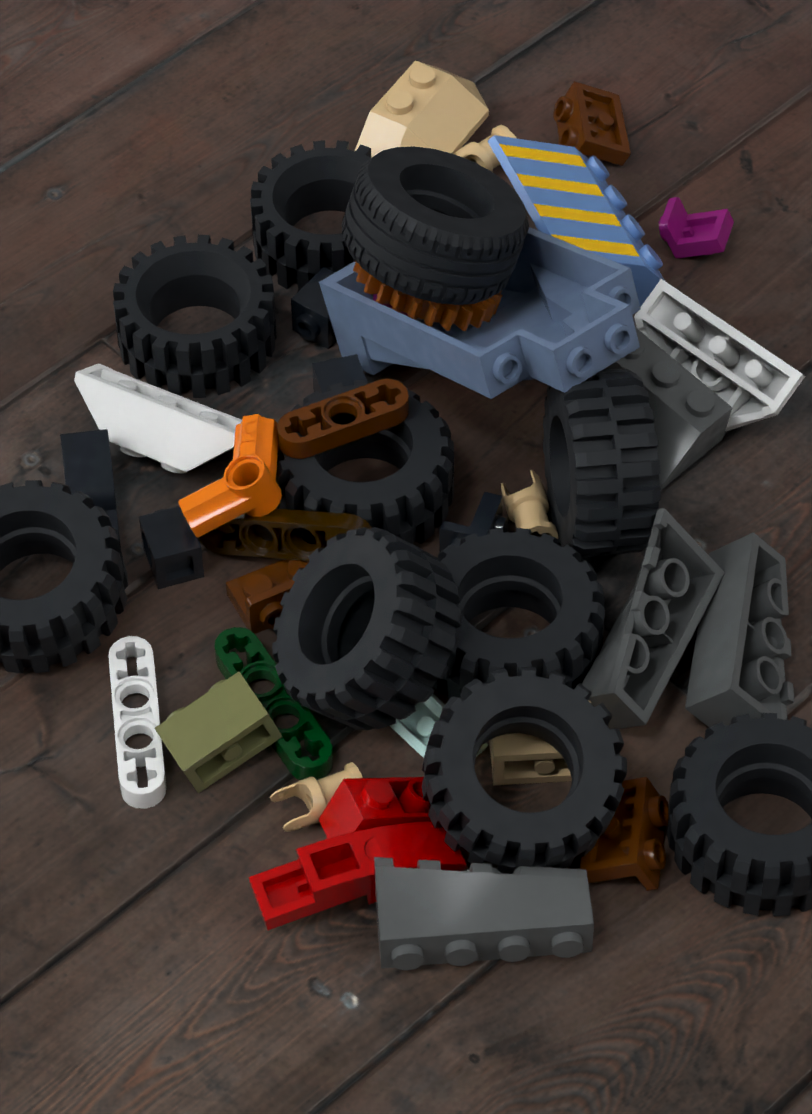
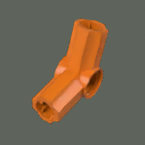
M259 414L243 416L242 422L236 425L233 460L226 467L224 477L178 501L183 515L197 538L245 513L252 517H262L274 511L279 505L282 492L276 482L279 443L275 419L265 418Z

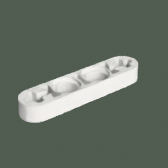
M128 636L120 638L113 643L108 655L118 775L123 800L132 807L146 809L157 805L166 794L162 739L154 729L160 725L156 673L151 645L145 639L138 636ZM137 657L138 676L128 677L127 658ZM134 693H140L149 698L148 702L139 708H128L122 704L125 697ZM138 733L149 735L153 739L150 745L142 749H132L125 744L129 737ZM146 766L148 787L138 788L136 767Z

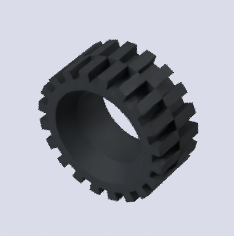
M325 140L313 141V149L305 151L302 144L290 148L291 157L286 158L279 153L271 158L272 169L263 166L258 172V182L253 181L250 199L253 246L256 259L261 258L267 266V275L271 274L272 277L277 274L278 285L288 289L293 283L298 284L299 291L323 267L337 272L355 262L346 246L342 233L331 235L314 234L297 229L294 225L302 218L321 211H346L358 173L362 165L371 159V148L360 144L356 151L349 150V141L337 140L336 148H325Z
M199 234L197 243H186V235L173 237L174 246L166 248L162 241L150 245L151 255L146 256L141 251L132 257L133 269L124 266L119 273L120 283L114 284L113 305L117 338L124 365H130V373L138 380L146 375V383L159 388L165 384L168 386L169 392L181 396L183 389H191L193 398H206L205 389L214 387L218 395L230 392L229 382L234 380L241 387L250 382V369L259 374L267 366L266 356H273L275 339H277L273 280L271 274L267 275L265 263L261 258L253 261V251L245 246L235 252L233 240L223 237L218 245L211 244L210 235ZM192 306L217 308L235 319L220 329L201 334H179L157 327L169 314Z

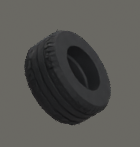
M415 146L383 150L362 165L342 220V234L351 256L370 275L391 288L415 298L452 305L475 304L487 300L507 286L516 266L529 230L528 216L522 200L515 190L499 176L479 164L455 154Z

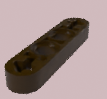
M275 509L262 517H252L245 513L200 536L199 539L207 549L218 554L309 561L308 557L317 548L327 547V540L343 533L347 534V531L363 527L370 529L372 527L365 519L353 514ZM259 524L266 527L272 533L273 541L261 538L256 533L254 525ZM301 527L309 530L314 535L316 544H310L302 540L297 533V528Z

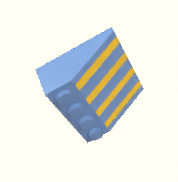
M497 135L492 136L488 143L538 231L631 268L641 307L660 279L664 280L659 271L663 263L648 244L644 245L641 238L645 235V232L630 214L626 215L623 211V208L627 206V202L612 184H607L606 179L610 174L602 162L594 155L588 159L577 148L572 146Z

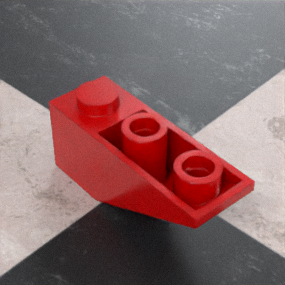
M424 777L343 779L318 819L327 839L380 826L431 822L428 816L431 806L430 802L423 800L421 785Z

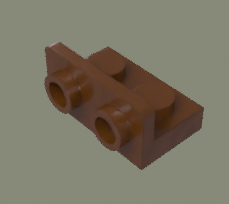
M574 81L565 96H561L554 107L553 118L557 123L559 145L572 146L584 155L591 157L594 155L600 161H608L623 166L631 152L619 95Z
M283 559L226 582L227 596L248 630L256 634L266 629H274L275 619L281 616L283 609L280 603L284 593L290 592L295 582L292 578L298 569L305 568L310 561Z
M647 777L625 780L622 783L624 792L610 824L604 835L598 838L594 848L584 857H581L580 869L587 871L588 883L636 876L647 891L656 890L659 887L660 870L664 869L666 864L663 842L665 826H668L669 804L667 799L657 792Z

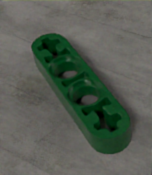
M233 627L220 633L215 640V657L218 669L225 679L230 678L239 671L248 685L257 679L271 681L275 684L272 690L264 694L255 693L271 719L273 720L276 716L283 713L295 715L299 719L298 723L291 728H278L283 737L271 744L289 772L298 780L311 776L318 780L328 776L333 768V749L330 739L308 708L302 706L301 703L293 700L288 695L275 668L277 664L258 637L251 630L243 627ZM236 648L240 653L246 652L247 666L243 668V661L236 652L229 653V650ZM304 739V746L309 754L312 756L319 755V759L312 761L308 756L302 757L299 742Z

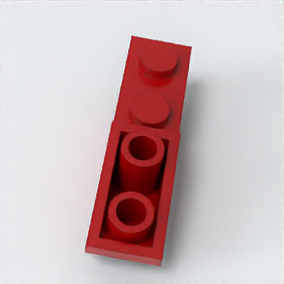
M413 822L355 831L297 848L298 860L248 878L266 928L271 930L362 896H366L368 904L375 903L374 857L393 858L394 867L417 868L418 860L440 861L441 870L463 871L467 869L460 849L454 852L444 842L446 831L443 827L434 828L432 822Z

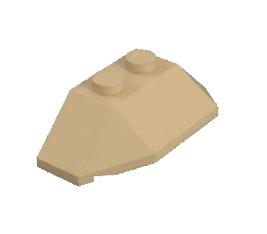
M415 60L370 110L355 151L361 144L371 148V158L383 150L411 146L431 148L453 154L463 147L487 119L489 109L474 82Z

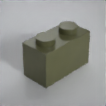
M239 671L230 678L215 683L206 694L188 706L175 710L167 717L166 721L154 728L198 793L283 737Z

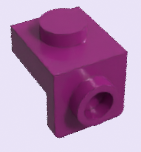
M673 197L669 198L663 216L660 217L659 232L661 238L668 243L676 259L712 255L724 252L734 220L728 209L688 214L680 198Z

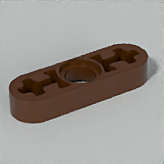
M381 379L284 414L277 424L279 448L285 455L291 458L302 459L402 423L408 416V390L404 384L397 380ZM342 412L350 413L356 417L352 423L345 425L334 423L331 420L335 414ZM299 431V433L304 437H300L296 432Z

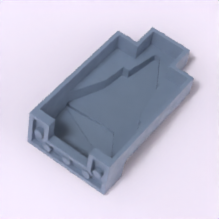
M529 227L509 282L501 292L502 298L496 314L492 316L489 323L483 321L480 328L469 324L467 331H463L455 324H452L450 331H446L437 322H434L433 326L430 327L425 324L424 319H412L372 300L373 294L364 292L366 284L356 281L358 273L353 271L356 262L319 282L341 356L357 354L363 371L371 375L380 372L392 364L430 369L490 399L523 380L533 379L565 393L572 386L582 383L640 347L632 315L641 310L631 268Z

